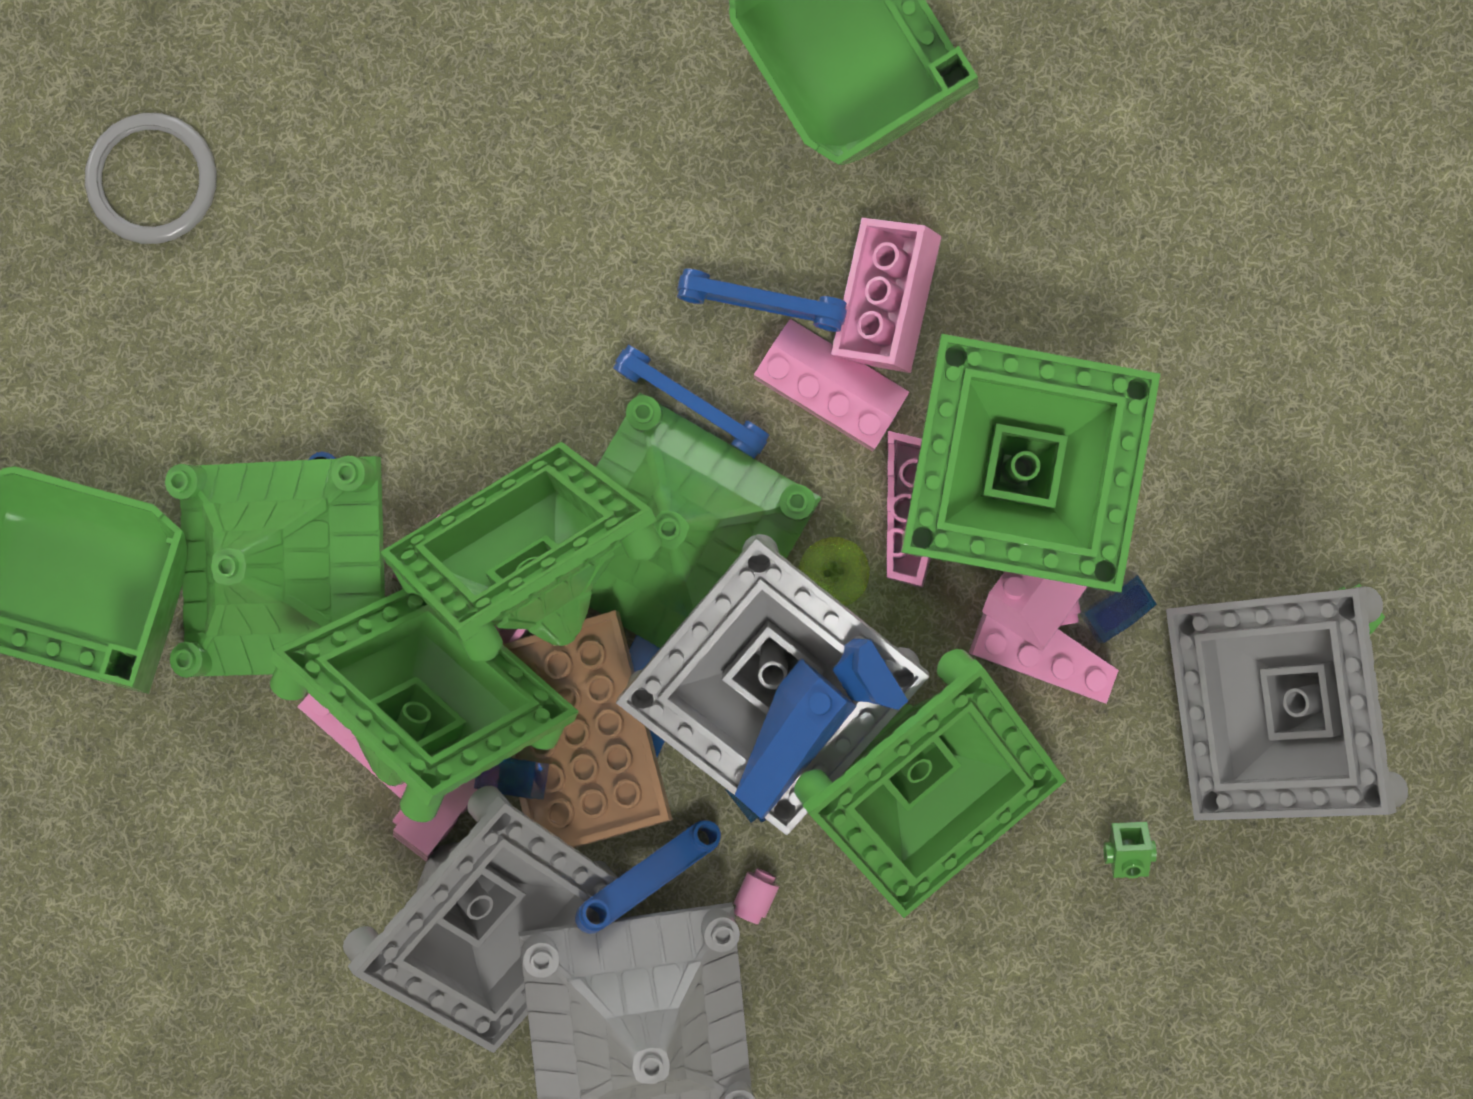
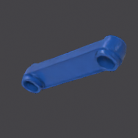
M684 269L683 274L680 275L677 287V298L689 303L704 304V300L707 299L814 321L813 325L815 327L832 332L841 331L847 313V303L838 298L820 296L819 301L761 290L712 280L709 274L695 269Z
M628 344L625 350L621 351L615 360L616 364L613 367L615 371L634 383H637L639 378L647 380L734 436L731 445L753 459L756 458L757 454L761 453L767 444L766 440L770 436L764 430L747 420L743 425L648 365L651 359Z
M699 821L582 903L577 908L575 914L577 927L588 934H595L607 927L714 850L719 845L721 838L719 827L711 821ZM698 830L704 831L708 835V845L703 844L699 840ZM587 908H591L598 913L599 924H593L587 919Z

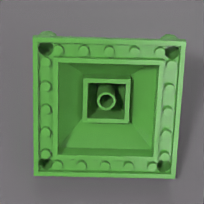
M941 334L938 350L935 354V369L907 523L902 534L903 544L901 553L1081 585L1096 590L1102 589L1121 593L1160 373Z
M639 392L637 397L629 402L626 409V417L596 468L652 509L657 520L653 524L662 543L657 554L646 561L628 558L623 546L613 551L615 556L590 590L592 595L589 607L601 614L614 610L619 611L623 627L661 648L740 556L742 547L748 538L757 534L771 537L777 544L778 553L787 559L822 497L813 493L806 486L797 484L659 404L652 397Z
M560 442L382 550L381 554L394 571L403 590L406 593H414L422 597L456 633L468 658L473 661L485 662L493 659L503 644V640L496 627L503 629H527L530 633L554 646H564L573 642L582 629L589 609L592 595L590 590L615 556L613 551L623 546L628 558L646 561L657 554L662 541L653 524L657 520L650 507L563 442Z
M344 456L337 459L197 466L178 464L169 469L166 474L165 485L167 491L174 498L180 499L181 530L185 534L187 544V563L182 584L184 598V642L175 646L170 654V665L177 675L187 678L273 674L276 666L270 661L274 649L385 598L384 558L381 554V551L384 550L381 457Z
M403 589L274 649L270 661L276 666L270 681V687L274 694L284 700H299L308 692L323 707L328 709L329 713L342 725L351 730L372 771L382 782L394 787L404 783L407 784L400 801V808L405 816L417 822L431 821L436 816L446 794L501 763L504 759L520 752L523 748L530 745L542 750L554 748L565 726L574 722L579 712L503 644L498 654L489 661L481 662L469 659L456 633L422 597L414 593H406Z
M955 649L945 653L937 665V674L947 687L940 693L914 706L905 704L837 780L832 782L825 772L814 769L803 773L794 787L796 797L808 814L903 918L1066 782L1061 772L983 666L963 649Z

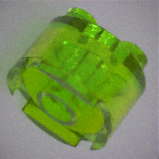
M828 537L816 541L804 552L798 565L800 571L844 606H848L860 598L869 582L870 568L864 552L857 544L841 537ZM829 563H835L836 568H842L843 575L837 577V583H832L830 577H824V570L829 569Z

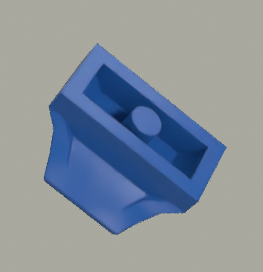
M852 639L845 645L844 654L833 668V672L851 701L869 702L895 710L900 709L908 702V699L871 639Z

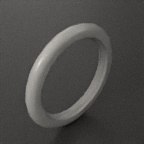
M140 113L125 117L114 123L98 138L89 153L85 167V189L88 202L96 217L108 230L123 239L136 243L159 244L175 240L188 233L203 219L212 204L216 190V167L213 154L206 141L192 126L177 117L163 113ZM143 130L163 131L182 140L195 157L199 170V187L189 209L174 221L156 227L136 225L120 217L111 208L102 186V170L112 148L121 139Z

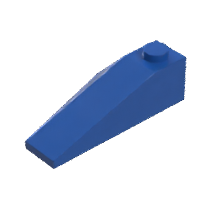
M802 658L778 686L735 792V796L761 819L767 816L857 707L853 701Z

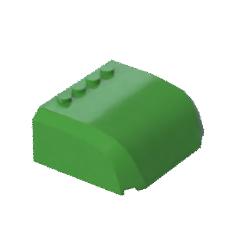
M729 0V14L732 26L804 144L838 165L858 161L878 151L979 88L978 76L961 48L959 46L954 48L926 0Z
M16 466L2 468L0 471V654L149 694L184 580L187 563V544L184 532L153 504Z

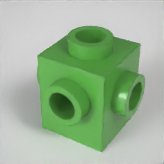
M1147 822L1111 823L1109 842H1104L1103 855L1105 864H1111L1113 878L1149 876L1151 862H1156L1157 851L1155 841L1150 838Z

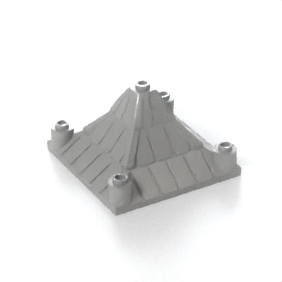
M762 534L751 536L745 541L740 556L652 657L649 663L643 669L634 672L630 676L626 688L616 700V704L734 795L776 690L801 658L808 662L849 699L850 697L833 672V668L843 656L845 645L852 639H871L908 700L929 678V672L920 665L919 658L914 651L908 648H897L892 645L886 638L778 553L779 550L776 542L771 537ZM853 701L857 705L855 710L801 775L807 771L818 769L825 772L830 780L834 782L900 709L895 710L869 702ZM799 777L765 817L767 821L785 835H788L808 813L794 793V787Z
M1362 586L1343 590L1214 604H1198L1166 609L1194 821L1390 815L1396 813V808L1405 803L1408 797L1406 781L1396 772L1389 771L1387 767L1386 745L1382 730L1381 709L1378 701L1379 694L1376 672L1374 671L1372 642L1369 634V623L1376 621L1383 611L1382 598L1375 589Z
M484 786L474 792L468 801V812L477 821L470 834L461 842L442 845L431 854L423 869L416 893L406 903L405 907L388 923L382 933L378 934L374 928L369 926L354 929L344 940L343 949L351 961L348 968L353 975L494 1053L528 1015L518 932L576 924L575 914L577 908L618 877L605 862L592 861L513 807L496 787ZM587 908V919L590 922L599 921L598 913L591 908Z
M732 902L618 918L595 934L581 931L577 924L518 932L537 1099H755L751 1088L737 949L740 931L735 921ZM594 921L591 923L599 924V921Z

